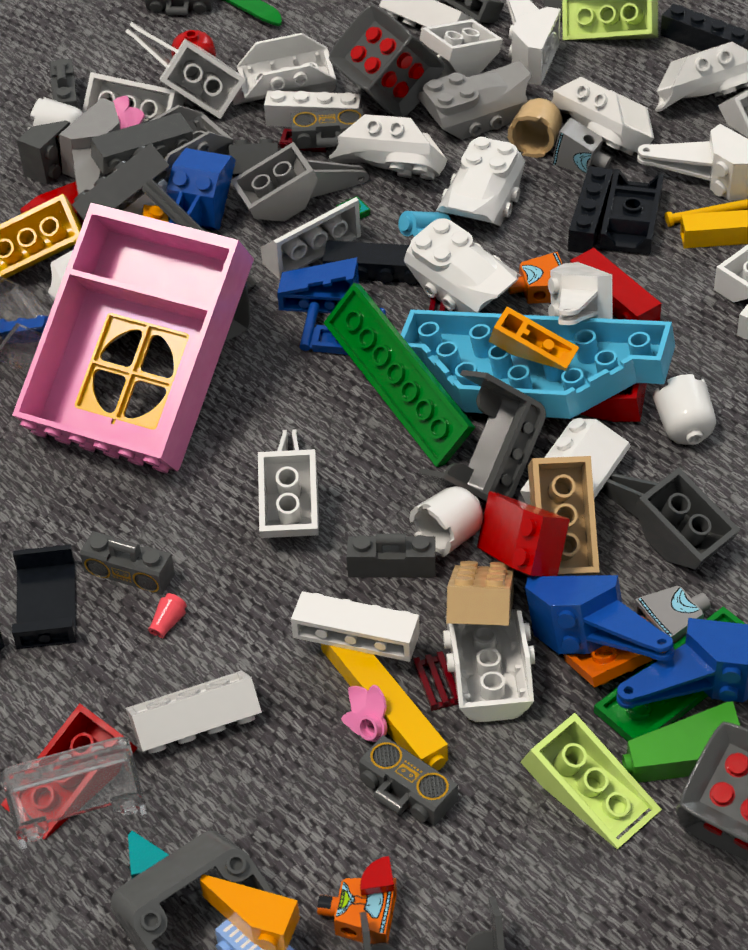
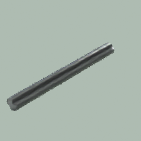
M150 179L143 185V192L177 225L205 231L154 180ZM250 274L246 280L248 292L257 283Z

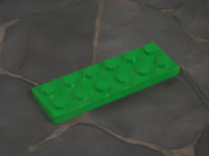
M724 606L706 619L745 624ZM686 635L673 644L674 650L685 644ZM653 660V661H651L649 664H647L645 667H643L640 671L644 670L645 668H647L648 666L652 665L653 663H655V662L658 661V660ZM616 688L594 705V713L628 742L676 722L708 695L704 691L627 709L617 703Z

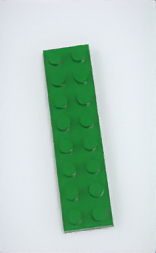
M353 283L324 321V324L435 467L443 466L476 427L360 284Z

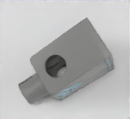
M570 118L559 131L552 164L586 175L589 166L608 168L612 157L600 152L603 143L601 136Z
M674 586L635 599L634 612L673 639V644H675L686 635L688 618L703 619V612L709 610L711 604L704 593L691 598L682 587Z

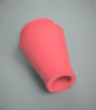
M167 593L165 597L160 598L148 631L163 639L166 633L186 614V602L171 593Z

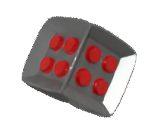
M375 5L368 6L358 15L337 41L329 55V60L336 69L353 83L363 88L369 96L394 117H406L420 103L417 97L419 92L423 91L424 84L430 80L438 79L444 69L441 59L418 38L412 36L395 18Z
M722 722L710 737L694 766L682 792L676 814L679 824L692 835L748 861V729L733 723Z

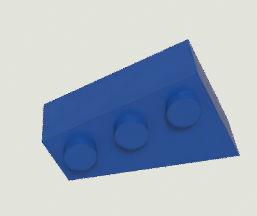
M358 258L282 272L277 292L279 310L308 312L309 304L317 302L319 304L318 313H331L352 284H359Z

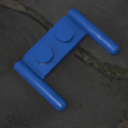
M311 302L299 346L300 349L303 351L313 349V352L348 355L325 325H316L315 327L319 304ZM380 308V310L386 316V310L384 308Z

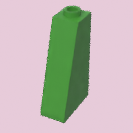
M733 701L725 702L629 740L627 754H622L623 767L638 783L689 777L703 749L722 722H729L740 726Z

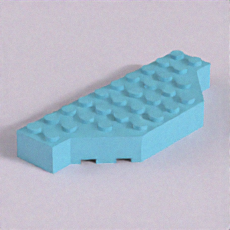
M410 310L401 332V336L464 412L482 413L478 409L476 402L481 386L460 375L462 370L489 373L540 402L545 408L546 417L571 419L636 383L665 384L675 349L672 322L588 318L574 325L558 324L559 316L523 315L579 347L568 368L564 371L511 355L490 343L489 339L493 327L502 314Z

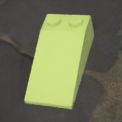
M562 0L563 40L658 38V0Z
M576 713L571 715L534 746L521 761V764L545 790L616 849L621 847L662 810ZM648 808L651 809V811L648 814H646L621 838H616L631 823H633L639 816H641Z

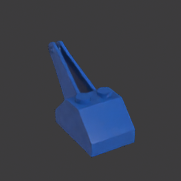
M185 148L172 165L167 194L202 228L219 230L236 159L229 155ZM169 217V220H170L169 223L176 224V223Z
M618 575L528 576L525 590L534 636L556 653L590 654L605 645L644 655L658 661H666L674 656L673 639L622 603Z
M688 618L685 644L674 650L675 654L671 659L656 661L619 684L616 698L617 703L627 709L704 691L711 699L723 700L725 702L746 701L748 699V624Z

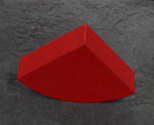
M389 856L375 860L366 868L360 882L361 896L394 891Z

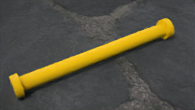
M748 199L673 214L671 211L665 212L664 218L668 227H672L674 223L681 222L682 214L748 209Z

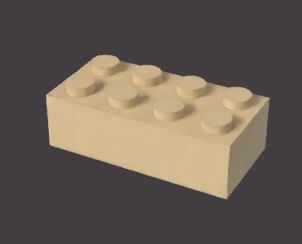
M591 456L532 458L528 465L530 504L570 519L558 576L597 575L600 570Z
M461 561L460 565H455L447 586L446 623L509 626L513 606L514 569L502 562H491L490 566H478L476 561Z

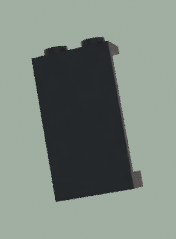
M71 544L13 551L17 569L16 623L12 624V634L16 649L76 643L75 559Z

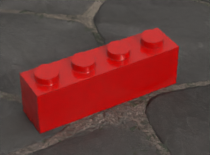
M592 248L570 260V263L579 262L612 274L613 315L615 317L625 320L660 321L662 303L598 250Z

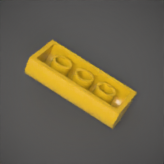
M64 194L0 224V281L76 244L82 225Z

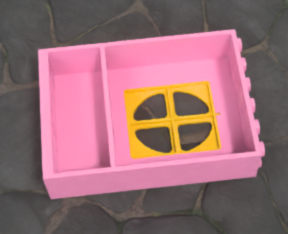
M91 203L12 416L21 421L20 426L31 430L32 434L46 438L48 434L55 437V440L70 445L72 441L79 444L80 448L94 452L96 448L103 451L104 455L119 459L121 455L128 458L127 461L143 466L145 462L153 465L152 468L163 473H168L169 469L178 471L254 258L239 240ZM134 330L142 332L140 343L130 366L125 367L102 360L103 352L116 338ZM154 336L164 338L171 349L174 360V372L170 378L142 371L144 359ZM99 370L120 375L126 379L116 409L112 413L106 412L96 398L94 376ZM137 382H145L166 389V395L154 409L137 418H126L125 412Z

